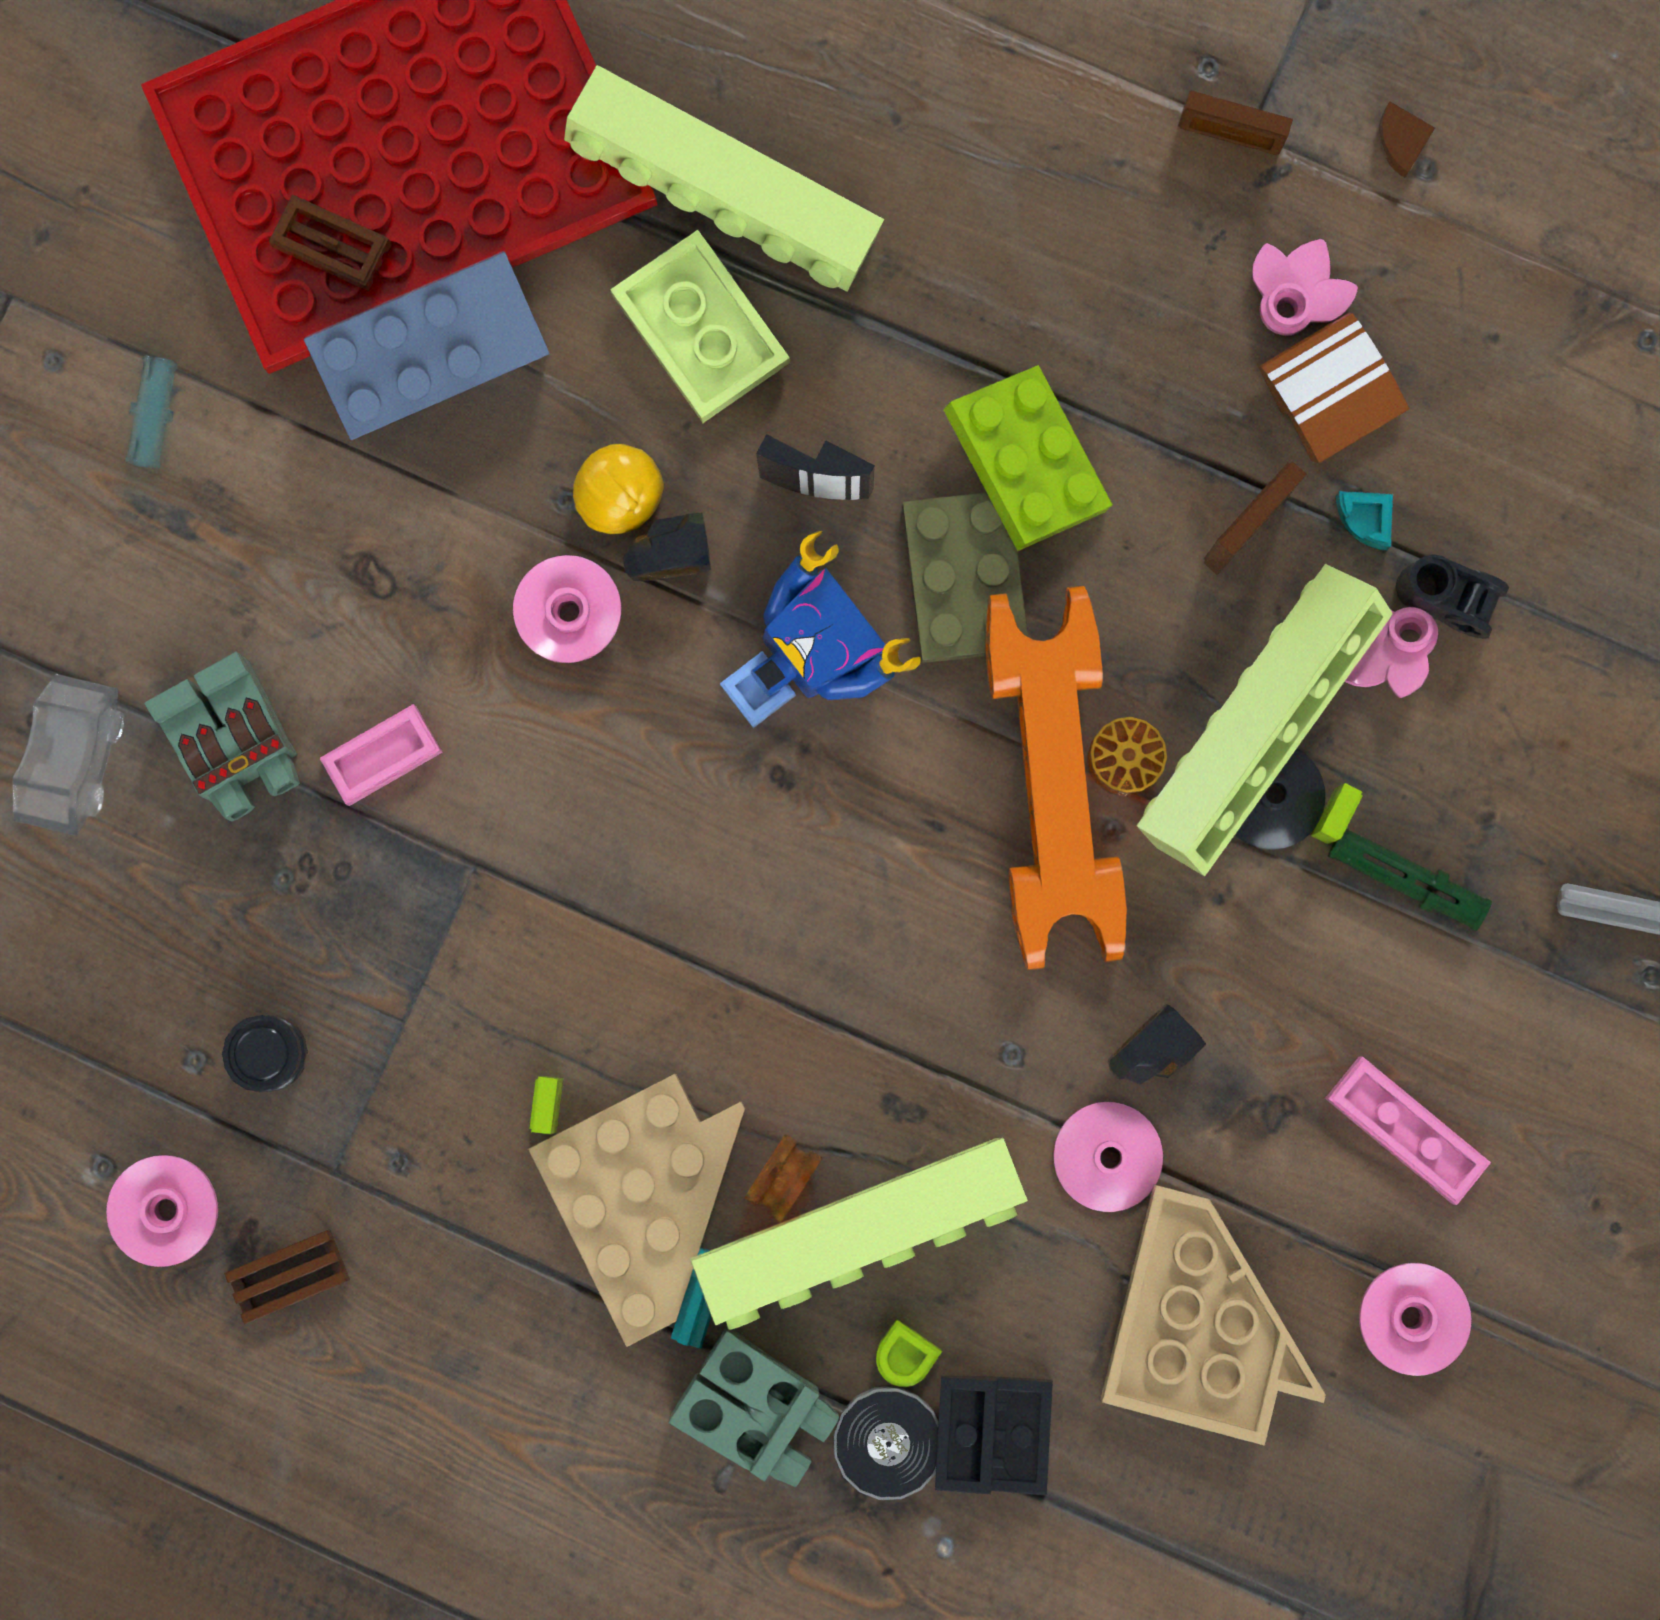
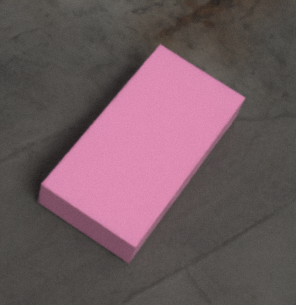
M412 704L320 757V760L345 804L351 806L443 752L417 706Z

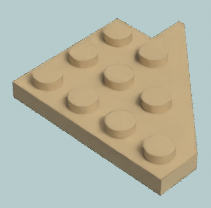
M677 1074L667 1077L528 1149L626 1347L676 1322L693 1271L690 1258L697 1256L701 1248L746 1109L741 1101L701 1122Z
M1154 1184L1100 1400L1102 1403L1265 1446L1278 1391L1324 1403L1326 1394L1210 1199Z

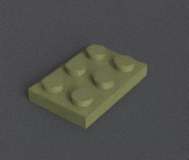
M987 492L903 502L902 508L921 662L929 663L986 656V616L989 595L1007 594L1016 625L1028 637L1017 549Z

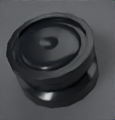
M270 1015L249 1017L235 1025L225 1038L222 1051L224 1068L232 1081L245 1090L255 1092L281 1090L294 1083L305 1069L303 1067L306 1054H308L306 1039L299 1028L285 1020V1018Z

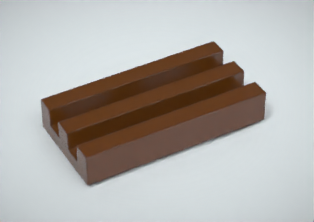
M1190 90L1178 126L1180 129L1277 155L1280 154L1288 138L1293 119Z
M293 194L269 240L273 248L367 291L370 290L373 284L372 277L375 271L378 272L382 265L381 258L384 252L388 253L392 245L389 238ZM300 213L372 246L369 254L295 221L297 214ZM288 232H291L363 266L358 271L288 239L286 236Z
M330 1229L224 1273L227 1282L231 1283L235 1292L232 1294L235 1303H239L242 1310L240 1315L244 1325L350 1280ZM321 1244L323 1245L326 1252L325 1255L247 1287L243 1277ZM331 1265L334 1275L255 1308L252 1297Z

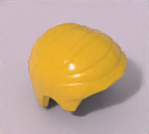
M610 444L592 453L580 467L573 486L575 507L587 526L595 531L607 534L630 532L639 529L653 515L661 501L664 482L656 463L642 449L625 444Z

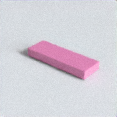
M1359 1056L1325 1097L1327 1101L1454 1205L1461 1201L1491 1163L1364 1057Z

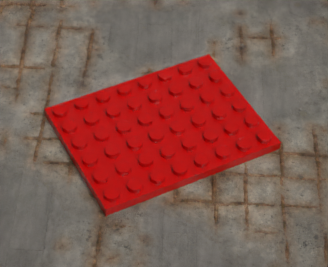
M335 0L141 84L257 354L268 374L310 357V352L303 340L310 334L502 251H505L511 267L514 268L658 205L651 186L646 185L642 187L632 184L621 176L617 168L600 159L598 161H591L580 156L572 149L570 143L564 140L567 117L596 67L567 0ZM292 194L389 238L392 245L388 253L384 252L381 258L382 265L378 272L375 271L372 277L373 284L369 291L271 246L269 240ZM300 213L295 218V221L367 254L370 252L372 246ZM288 232L286 236L288 239L358 271L363 266L291 232Z

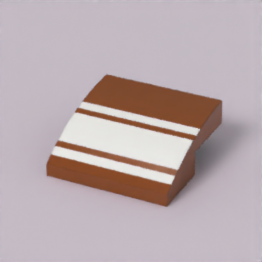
M1353 313L1345 314L1258 366L1280 412L1289 415L1312 462L1321 463L1410 409L1388 366Z

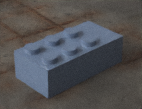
M505 251L310 334L303 339L350 440L550 354Z

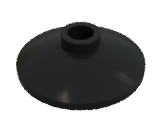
M1298 749L1295 750L1272 782V784L1282 788L1284 793L1283 800L1279 804L1271 803L1267 800L1264 793L1236 832L1235 836L1244 843L1260 849H1283L1305 839L1317 826L1325 807V786L1314 762Z

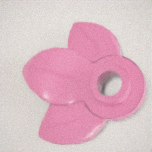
M1318 239L1303 244L1292 251L1288 257L1268 243L1257 254L1252 267V278L1263 296L1260 302L1261 319L1270 331L1279 335L1290 336L1304 330L1309 322H1333L1342 316L1355 299L1358 289L1357 285L1346 280L1329 279L1330 258L1324 240ZM1280 303L1290 304L1294 308L1295 315L1291 318L1282 317L1277 311V305Z
M1415 607L1392 611L1393 615L1345 680L1346 683L1359 687H1370L1387 681L1393 693L1399 698L1410 695L1423 685L1429 673L1427 655L1434 649L1437 643L1438 627L1429 613ZM1405 630H1414L1420 635V638L1415 642H1406L1401 638L1400 634Z

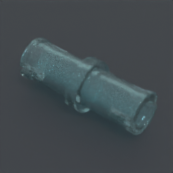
M143 356L137 401L130 403L129 414L134 416L128 452L124 462L146 468L149 465L152 469H159L166 423H171L173 420L174 411L169 409L178 363L165 358L155 357V360H153L151 356Z

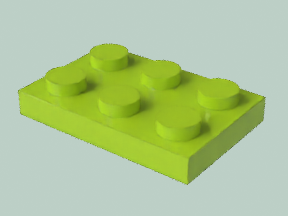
M1039 365L953 400L944 408L952 428L1017 551L1103 514L1113 506Z

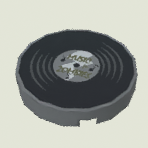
M898 1386L874 1387L855 1396L841 1413L834 1431V1455L843 1477L860 1493L878 1500L903 1499L922 1490L936 1474L939 1421L930 1405L918 1395Z

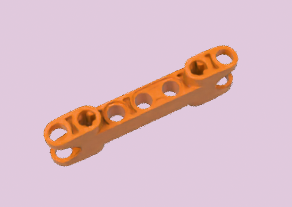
M1084 586L1066 588V605L1062 626L1057 635L1046 641L1033 640L1020 631L1010 609L1006 593L989 595L987 604L985 653L991 698L1017 697L1034 865L1009 868V890L1012 919L1021 955L1027 970L1043 969L1045 967L1048 933L1053 924L1060 918L1071 914L1085 917L1093 926L1104 962L1122 960L1125 949L1127 907L1121 862L1119 857L1094 859L1077 691L1101 688L1103 672L1099 633L1091 601Z

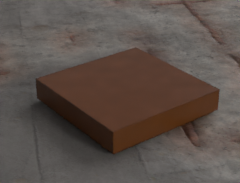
M1293 461L1287 463L1218 538L1204 557V564L1218 575L1284 503L1307 474Z

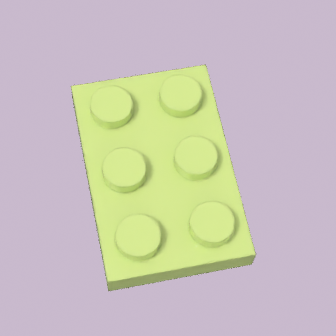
M696 230L610 289L615 301L702 423L790 364L788 354L699 230Z

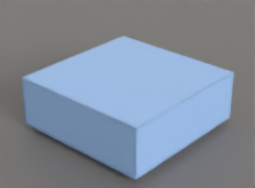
M763 651L720 683L722 689L753 728L796 696L788 684L770 697L757 684L751 674V670L767 659Z

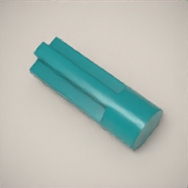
M700 1248L698 1255L708 1252L710 1250ZM693 1269L670 1339L686 1346L690 1345L701 1349L711 1320V1314Z

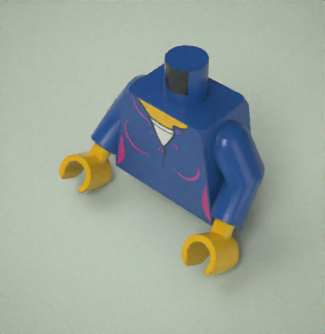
M816 531L803 539L800 545L801 555L793 560L775 583L763 614L766 625L763 641L773 655L752 669L751 674L760 688L769 697L793 680L807 698L818 694L826 700L863 698L894 678L895 672L910 671L920 665V657L911 658L904 664L899 660L898 651L902 645L911 641L909 638L894 639L885 644L825 567L818 573L817 567L832 561L839 552L836 544L826 552L824 557L816 553L814 542L823 531Z

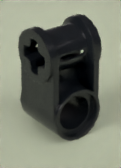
M1433 554L1424 556L1403 569L1397 578L1396 590L1399 599L1407 607L1422 609L1434 619L1444 622L1447 626L1460 633L1487 639L1492 632L1489 622L1500 597H1506L1509 585L1493 575L1472 570L1444 556ZM1420 570L1430 573L1436 580L1437 589L1435 595L1425 594L1419 588L1417 574Z

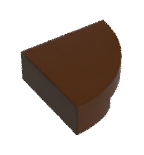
M1390 101L1382 114L1379 133L1389 165L1405 178L1435 127Z

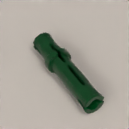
M1346 828L1340 840L1333 842L1328 853V857L1335 858L1374 880L1419 901V908L1429 913L1432 909H1435L1469 926L1474 931L1480 928L1492 904L1491 900L1484 899L1448 880V873L1440 869L1434 873L1398 855L1396 852L1350 831L1349 828ZM1365 853L1403 872L1404 876L1400 877L1365 859L1363 854ZM1415 880H1419L1454 898L1455 903L1416 885Z

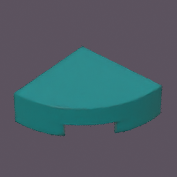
M1339 491L1336 494V505L1345 528L1361 543L1375 549L1387 551L1391 547L1393 494Z

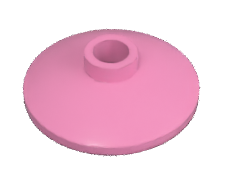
M564 555L542 561L523 577L515 593L513 616L521 638L536 654L554 662L575 663L595 656L611 642L619 627L622 607L618 589L610 575L602 567L583 557ZM570 603L579 607V615L575 620L567 622L560 618V610L564 605Z
M1099 1102L1076 1111L1063 1124L1055 1141L1053 1160L1059 1182L1074 1200L1093 1210L1116 1212L1135 1206L1151 1193L1153 1185H1156L1161 1174L1163 1150L1157 1131L1143 1114L1124 1104ZM1107 1147H1114L1120 1153V1161L1113 1168L1104 1167L1100 1161V1155Z
M169 1155L148 1157L128 1167L114 1183L107 1202V1223L113 1240L131 1259L148 1266H172L195 1256L211 1238L218 1218L217 1196L209 1178L193 1163L183 1158ZM165 1199L171 1200L176 1206V1214L171 1220L164 1219L159 1212V1206Z
M1405 1263L1385 1270L1372 1281L1362 1298L1359 1324L1367 1348L1379 1362L1402 1374L1422 1376L1433 1374L1446 1368L1462 1353L1471 1331V1311L1463 1290L1447 1273L1427 1264ZM1409 1307L1417 1308L1420 1314L1418 1323L1413 1327H1406L1402 1322V1313Z

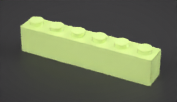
M598 65L595 67L567 117L564 140L570 143L572 149L580 156L591 161H598L600 159L617 168L621 176L632 184L642 187L646 185L651 186L666 194L667 199L677 208L687 212L697 211L714 220L715 225L724 233L733 237L744 236L761 245L762 250L769 257L783 263L793 262L808 270L810 276L816 282L829 288L839 287L848 292L884 221L883 218Z
M1327 564L1322 567L1313 580L1305 585L1299 601L1284 622L1275 627L1266 647L1253 665L1245 669L1241 674L1237 687L1222 708L1210 717L1206 730L1191 751L1179 760L1175 773L1163 790L1146 806L1143 817L1137 824V827L1157 849L1201 875L1206 876L1393 615L1376 587Z
M995 1138L690 1258L714 1324L718 1325L726 1321L728 1329L732 1330L759 1319L760 1316L757 1309L775 1301H778L780 1308L784 1309L810 1299L812 1295L809 1288L830 1280L832 1288L854 1282L864 1277L861 1267L878 1260H882L884 1268L909 1260L915 1256L912 1247L933 1239L935 1247L957 1241L966 1236L964 1226L984 1219L986 1226L990 1227L1017 1216L1014 1206L1028 1200L1004 1138Z

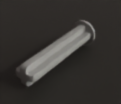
M1568 883L1560 888L1557 896V909L1561 915L1660 935V902Z

